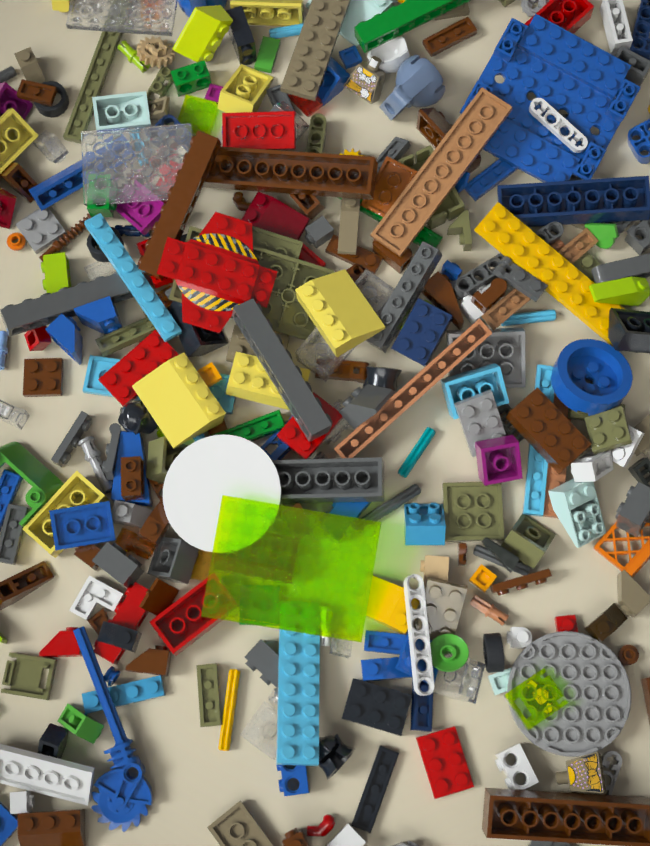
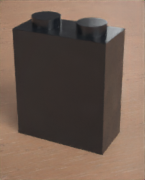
M242 6L226 10L233 19L228 32L240 65H250L256 62L255 41Z

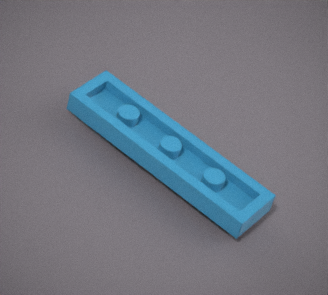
M161 675L108 687L115 707L165 696ZM96 690L82 693L85 714L103 710Z

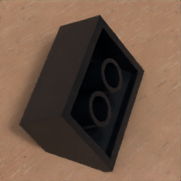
M173 301L167 307V310L182 330L178 337L188 357L203 356L228 344L222 330L220 333L183 323L182 303Z
M617 308L610 309L608 338L615 350L650 354V312Z

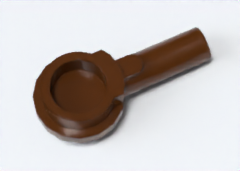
M624 645L619 650L618 660L623 667L625 665H632L639 658L638 650L632 645Z

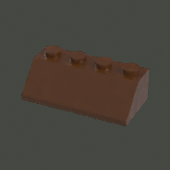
M434 107L422 108L418 111L416 129L436 148L453 124H449L445 120L443 113L438 112ZM480 153L467 169V172L471 173L480 166Z

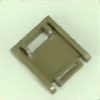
M9 652V657L17 659L16 662L7 660L2 685L11 687L10 690L6 688L1 689V693L49 700L57 660ZM43 669H49L46 687L41 689Z

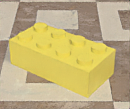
M13 108L8 109L0 117V173L39 136Z
M236 351L226 395L289 410L257 356ZM299 367L304 381L308 382L310 370Z
M76 471L23 527V530L50 555L56 558L64 549L55 550L49 511L109 501V499Z

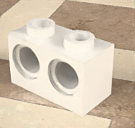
M610 451L595 455L593 452H588L571 463V473L574 477V482L597 481L614 469Z
M520 743L495 754L497 757L495 763L499 771H504L507 777L504 781L508 789L525 790L539 783ZM509 753L513 754L516 759L512 766L508 765L505 761V757ZM517 773H522L525 776V782L522 785H518L515 781Z

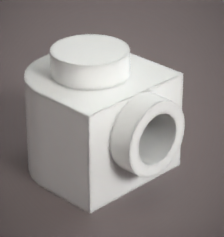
M511 627L510 631H507V644H510V649H523L532 642V634L527 628Z

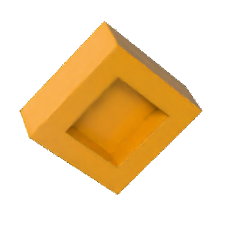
M212 362L197 370L208 388L222 380L221 375Z
M481 564L469 581L485 593L497 576Z

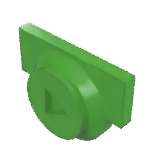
M585 224V228H588L599 241L596 245L600 248H610L615 243V238L619 237L616 224Z

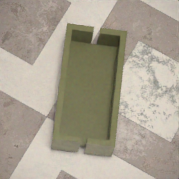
M429 145L417 151L415 156L416 164H414L413 153L399 159L398 162L419 171L434 150ZM455 187L427 222L430 230L444 224L446 219L451 221L459 217L464 211L465 205Z

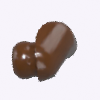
M242 192L234 193L233 203L240 211H247L251 203L246 202Z

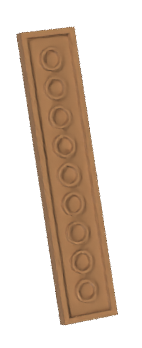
M482 87L370 234L371 237L399 257H402L510 114L512 106Z

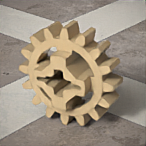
M154 36L151 39L145 37V40H140V43L137 44L139 60L145 61L144 65L150 64L152 68L157 66L160 69L161 65L165 68L168 64L172 65L175 59V51L172 48L173 44H167V39L162 41L161 37L156 39Z

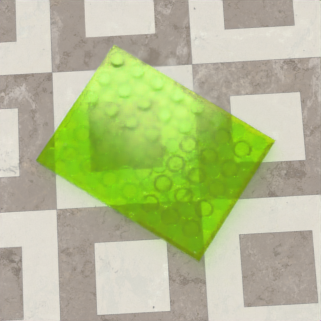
M222 495L201 616L362 642L382 522Z

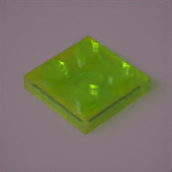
M186 95L177 120L191 133L196 134L199 130L211 135L219 109H217L218 102Z

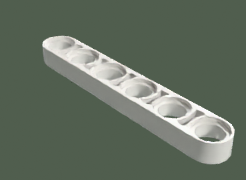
M412 574L405 578L403 585L413 686L418 695L426 696L430 695L434 690V676L423 578L418 574ZM411 578H415L418 581L417 589L410 587L409 580ZM413 598L420 601L419 609H414L411 606ZM416 618L422 621V628L420 630L415 629L413 626V621ZM417 639L423 640L425 644L422 651L418 650L415 646ZM420 659L426 662L427 667L425 671H420L417 667ZM422 680L426 681L429 685L427 692L420 690L419 684Z

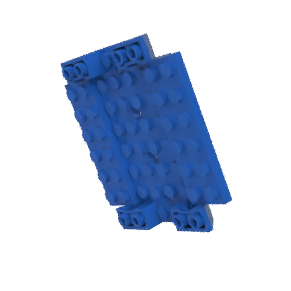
M535 14L529 26L514 18L511 19L460 113H463L483 87L512 106V111L483 150L542 182L569 181L572 174L583 180H588L595 173L607 151L606 148L641 87L624 79L631 67L630 64ZM501 75L504 78V82L497 83L495 76ZM532 92L536 95V98L544 99L557 112L565 110L568 113V117L565 119L587 138L588 144L584 151L581 153L573 152L529 112V106L532 101L527 98V93ZM535 105L534 109H540L541 105ZM545 110V112H543V114L541 115L542 117H544V115H545V113L547 112V110ZM547 116L546 119L549 123L553 124L556 122L555 116ZM562 127L560 129L562 135L568 136L570 134L568 128ZM591 127H597L600 132L599 135H593L590 131ZM574 134L571 136V138L569 139V141H571L572 138H574V136H575ZM579 140L575 146H581L582 142Z

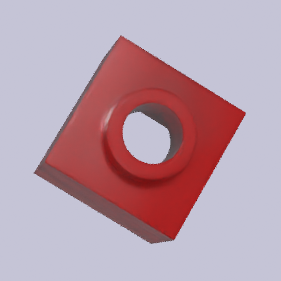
M46 325L27 331L24 334L29 351H43L52 342L50 335L46 331Z

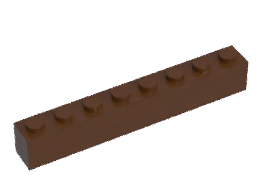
M199 130L196 136L193 135L191 138L190 150L183 157V166L181 170L177 171L175 176L176 182L168 191L169 198L167 203L162 205L160 219L155 222L153 226L154 233L146 242L144 256L141 255L138 261V269L142 273L163 281L164 276L157 275V270L167 237L176 240L181 239L221 146L219 138Z

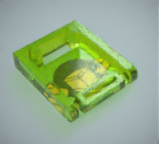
M545 668L503 695L527 731L568 704L567 700L561 701L560 704L557 702L564 695L550 675L544 679L540 677V675L545 674ZM516 699H521L531 716L528 718L524 717L514 702Z

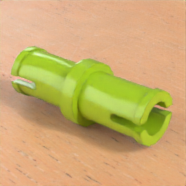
M122 41L123 46L119 44L118 50L128 58L130 63L136 65L142 73L146 72L147 70L144 66L149 69L150 64L144 65L145 61L139 60L140 57L137 56V50H134L127 41Z

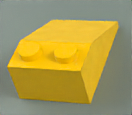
M367 574L351 610L400 634H405L408 626L404 588ZM413 598L411 606L417 609L420 601Z

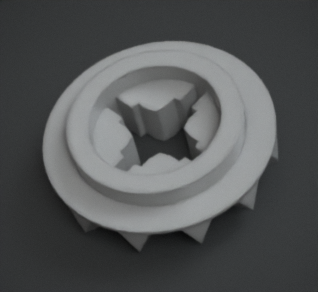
M522 0V11L528 17L534 16L549 0ZM538 1V7L532 9V5Z

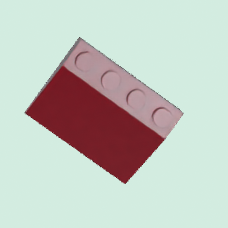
M257 192L241 219L252 223L254 227L295 240L300 239L310 221L309 218L276 198L261 192Z

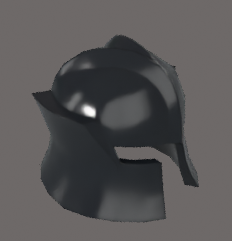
M365 366L367 378L363 387L370 384L397 391V379L402 370Z
M142 401L124 405L120 409L118 418L120 426L128 432H134L135 435L140 432L151 434L158 426L145 405L146 413H143Z
M338 734L335 736L319 737L318 766L323 769L327 780L342 767L355 750V748L345 745Z

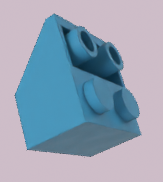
M404 504L405 545H445L446 524L443 504Z

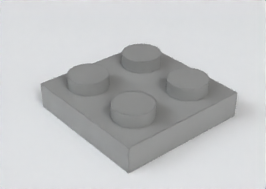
M48 207L42 211L39 208L16 223L17 228L36 254L52 245L55 240L58 241L59 237H63V234H67Z

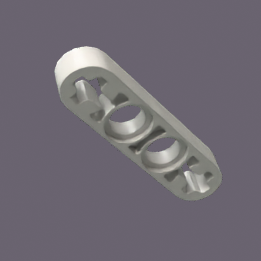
M533 99L529 106V112L573 152L581 153L584 151L588 144L587 138L544 99ZM539 104H540V105H541V108L535 110V109H534V108H535V105H539ZM545 110H547V112L545 113L544 117H542L541 115L543 114V112H545ZM547 116H555L556 122L553 124L549 123L546 119ZM562 127L569 129L570 134L568 136L561 134L560 129ZM574 134V135H575L574 138H572V140L569 141V139L571 138V136ZM580 140L582 142L581 146H575L576 142Z

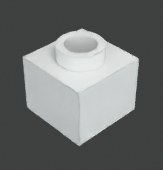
M31 791L10 792V814L32 812L35 798L34 795H31Z

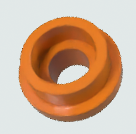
M12 233L8 236L7 245L10 249L19 251L24 248L26 240L21 233ZM19 239L17 243H13V241Z

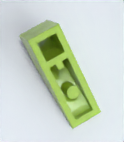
M631 276L589 286L594 302L639 306L650 296L648 281L646 278Z

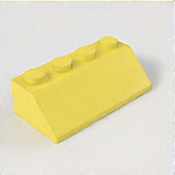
M303 0L230 1L231 9L242 6L248 25L289 26L303 23Z

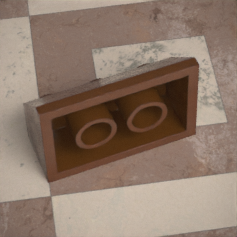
M85 809L19 813L18 839L20 846H86Z

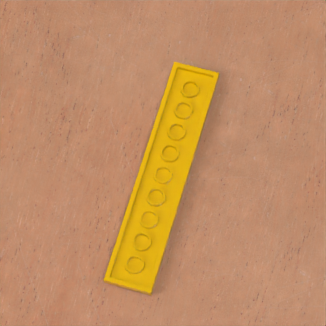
M497 202L474 231L501 254L509 257L513 263L548 285L545 291L608 344L613 346L608 338L609 311L611 308H625L618 304L594 302L589 286L595 283Z

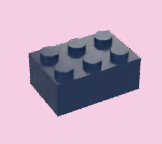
M418 298L391 349L425 367L429 364L453 316Z

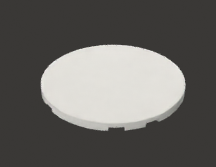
M234 435L205 437L186 447L171 464L163 486L164 510L174 531L190 545L206 552H236L257 542L274 523L280 509L282 495L280 477L270 457L253 442Z

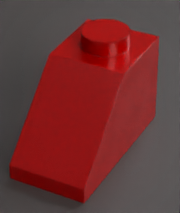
M66 627V631H59L39 652V656L43 658L81 657L82 653L73 632L78 627Z

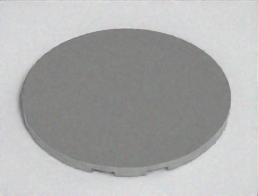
M570 631L544 635L530 643L519 654L509 674L507 697L516 725L533 744L549 753L577 757L597 752L610 744L620 734L628 719L631 708V686L626 670L610 648L589 635ZM533 680L538 684L545 685L541 689V695L545 700L552 701V706L548 705L542 711H537L534 706L528 705L527 701H532L536 698L537 690L533 685H526V683ZM527 686L532 687L535 691V695L531 699L526 698ZM548 687L550 689L552 699L544 697V688ZM551 707L553 711L548 715L545 714V709Z

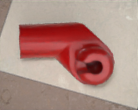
M327 814L323 817V821L319 826H307V836H326L335 826L334 817Z

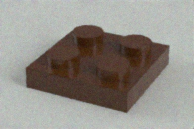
M62 358L24 359V397L62 396Z

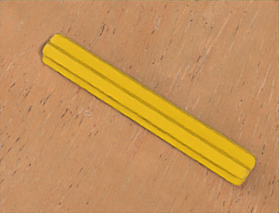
M236 669L229 670L218 749L222 751H229L240 678V671Z

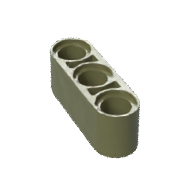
M316 113L310 119L306 152L324 153L327 123L326 117L323 114Z

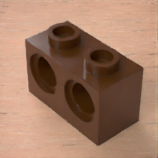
M141 456L121 457V496L125 501L145 500L144 461Z

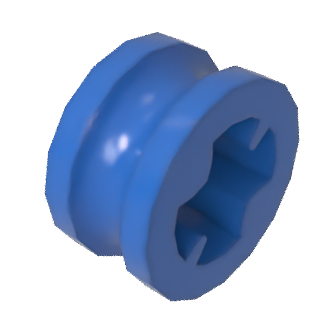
M113 666L104 674V679L108 682L109 687L116 682L121 673L119 670L115 671Z

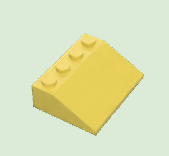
M345 269L312 279L295 289L297 300L336 357L386 329Z
M185 353L169 359L132 386L173 448L221 424L226 415V412Z

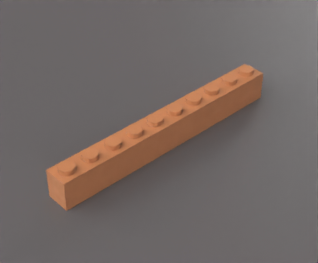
M479 318L398 390L376 414L359 425L342 440L334 450L341 458H353L489 337L492 334L491 330Z

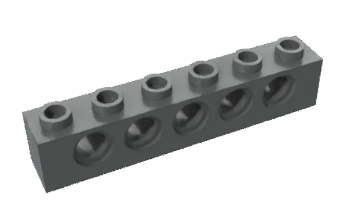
M424 241L421 243L378 316L386 329L367 339L366 341L370 345L386 353L442 258L439 249Z

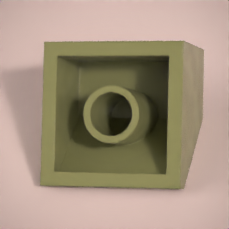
M165 436L149 441L146 478L164 483L171 464L188 445L181 444L173 448Z
M522 513L501 544V547L516 555L524 564L534 569L556 534Z

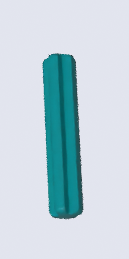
M426 428L398 470L400 476L406 478L436 433L432 428Z

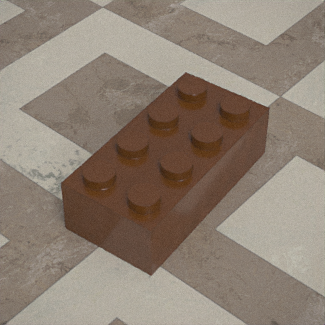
M538 387L516 405L506 417L558 474L562 473L592 445Z

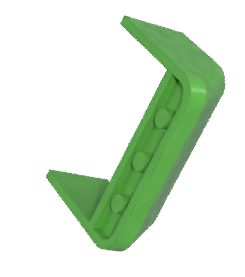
M10 442L0 446V468L7 463L32 486L27 492L25 499L27 504L33 509L19 522L24 527L64 483L20 443Z

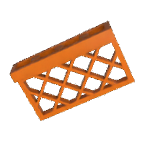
M615 523L593 549L620 571L625 570L633 578L650 559V536H643L642 529L640 532L641 537H629V533L626 532V537L615 538L614 531L618 528ZM646 523L644 527L650 526V523ZM641 540L642 548L631 551L630 541ZM627 541L628 551H616L615 542ZM604 542H613L614 552H605L600 546ZM628 554L629 562L625 567L617 561V555Z

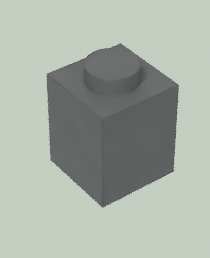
M324 216L305 227V239L310 245L313 244L316 249L334 235L333 227Z

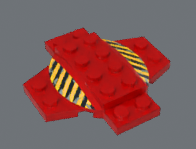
M215 212L199 236L190 239L188 242L167 237L157 275L175 280L182 292L183 323L220 333L231 318L233 307L253 298L256 304L259 303L261 307L267 308L278 271L260 266L253 254L252 223Z

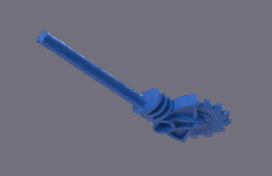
M83 626L73 630L115 739V746L104 751V754L110 753L111 758L107 762L113 760L114 766L110 767L112 770L100 776L94 783L99 792H92V797L98 805H93L91 808L94 812L102 815L98 818V822H111L109 830H114L122 825V831L125 832L132 822L136 827L139 826L141 814L144 816L148 815L146 805L153 804V792L148 780L144 777L146 772L145 766L141 763L139 756L133 754L136 748L130 747L133 740L127 738L86 629ZM130 767H135L138 770V777H132L129 774Z

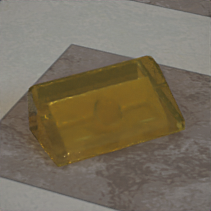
M199 549L190 579L203 581L210 576L214 557L213 552Z

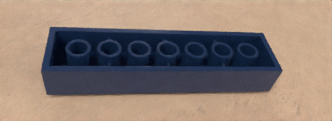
M649 176L497 185L498 202L527 227L546 226L551 222L569 225L650 219Z

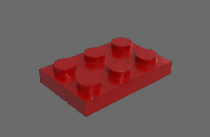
M313 392L314 397L320 400L322 410L332 420L330 431L309 442L292 416L277 434V438L304 459L310 458L343 419L338 410L315 392Z
M455 726L416 738L434 799L474 787Z

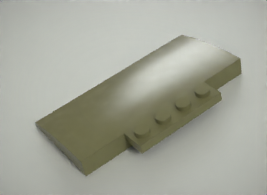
M189 226L185 242L199 236L203 229ZM252 226L253 254L257 258L259 265L278 271L267 308L262 307L263 315L271 321L273 331L314 343L318 329L297 300L295 289L312 279L334 273L335 270L299 260L303 245L302 241ZM174 280L169 300L182 303V292Z

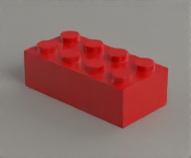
M550 0L536 14L574 34L591 18L594 5L588 0ZM532 16L525 23V25L529 26L534 16Z
M212 573L153 618L150 624L172 654L177 656L240 606L216 574Z

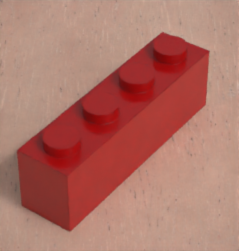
M137 582L134 585L131 584L126 590L125 600L117 605L114 618L112 620L109 619L108 622L138 631L149 613L139 607L146 596V591L149 589ZM97 640L93 645L95 648L94 653L115 665L118 664L126 651Z

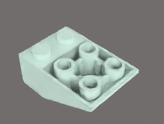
M573 478L548 491L554 512L577 548L606 534L593 481L574 482Z

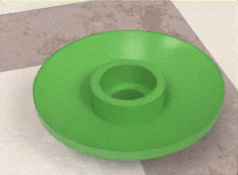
M442 634L434 638L430 643L432 665L436 669L443 672H453L466 664L469 650L465 641L459 636ZM451 654L452 657L446 658L445 655Z

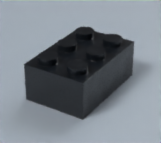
M353 678L342 719L402 736L412 695Z

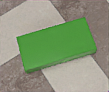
M263 36L254 65L255 70L272 73L281 43L279 39Z

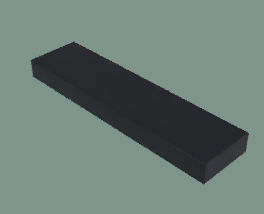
M379 746L351 826L371 833L397 761L398 752Z

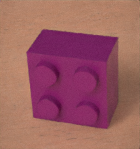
M513 435L475 442L478 475L485 486L523 479L519 441Z

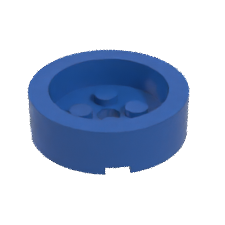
M580 339L565 346L553 365L551 385L559 400L571 410L588 413V416L619 407L628 394L633 380L632 370L626 358L619 351L615 350L613 346L594 339ZM585 379L593 380V384L587 383Z

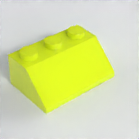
M221 5L195 7L173 50L195 62L210 61L216 49L220 46L224 35L229 31L233 19Z

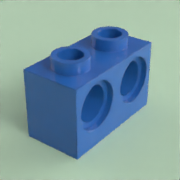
M276 765L277 771H281L282 779L278 781L279 790L284 792V796L310 793L306 766L296 765L294 769H288L286 765ZM291 778H296L299 781V788L297 790H291L288 787V781Z

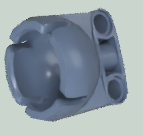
M419 55L411 56L400 65L396 75L394 91L379 107L390 120H393L405 107H428L436 104L443 97L446 90L445 86L442 85L443 78L429 60L420 58Z

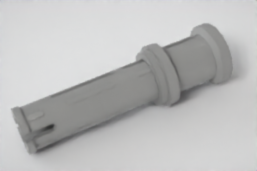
M88 436L80 440L78 445L82 447L85 453V460L90 462L103 493H109L112 491L113 483L111 480H107L105 472H102L103 462L100 458L102 453L94 443V436Z

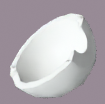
M402 36L370 50L367 58L369 62L372 56L380 58L382 62L379 69L389 74L396 73L402 62L410 57L405 38Z

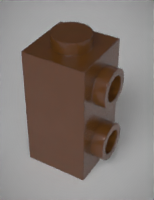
M375 239L372 242L373 252L383 257V260L399 274L402 273L413 259V254L409 247L402 257H399Z
M294 828L284 834L285 838L282 840L284 846H310L302 829L298 831L297 828Z

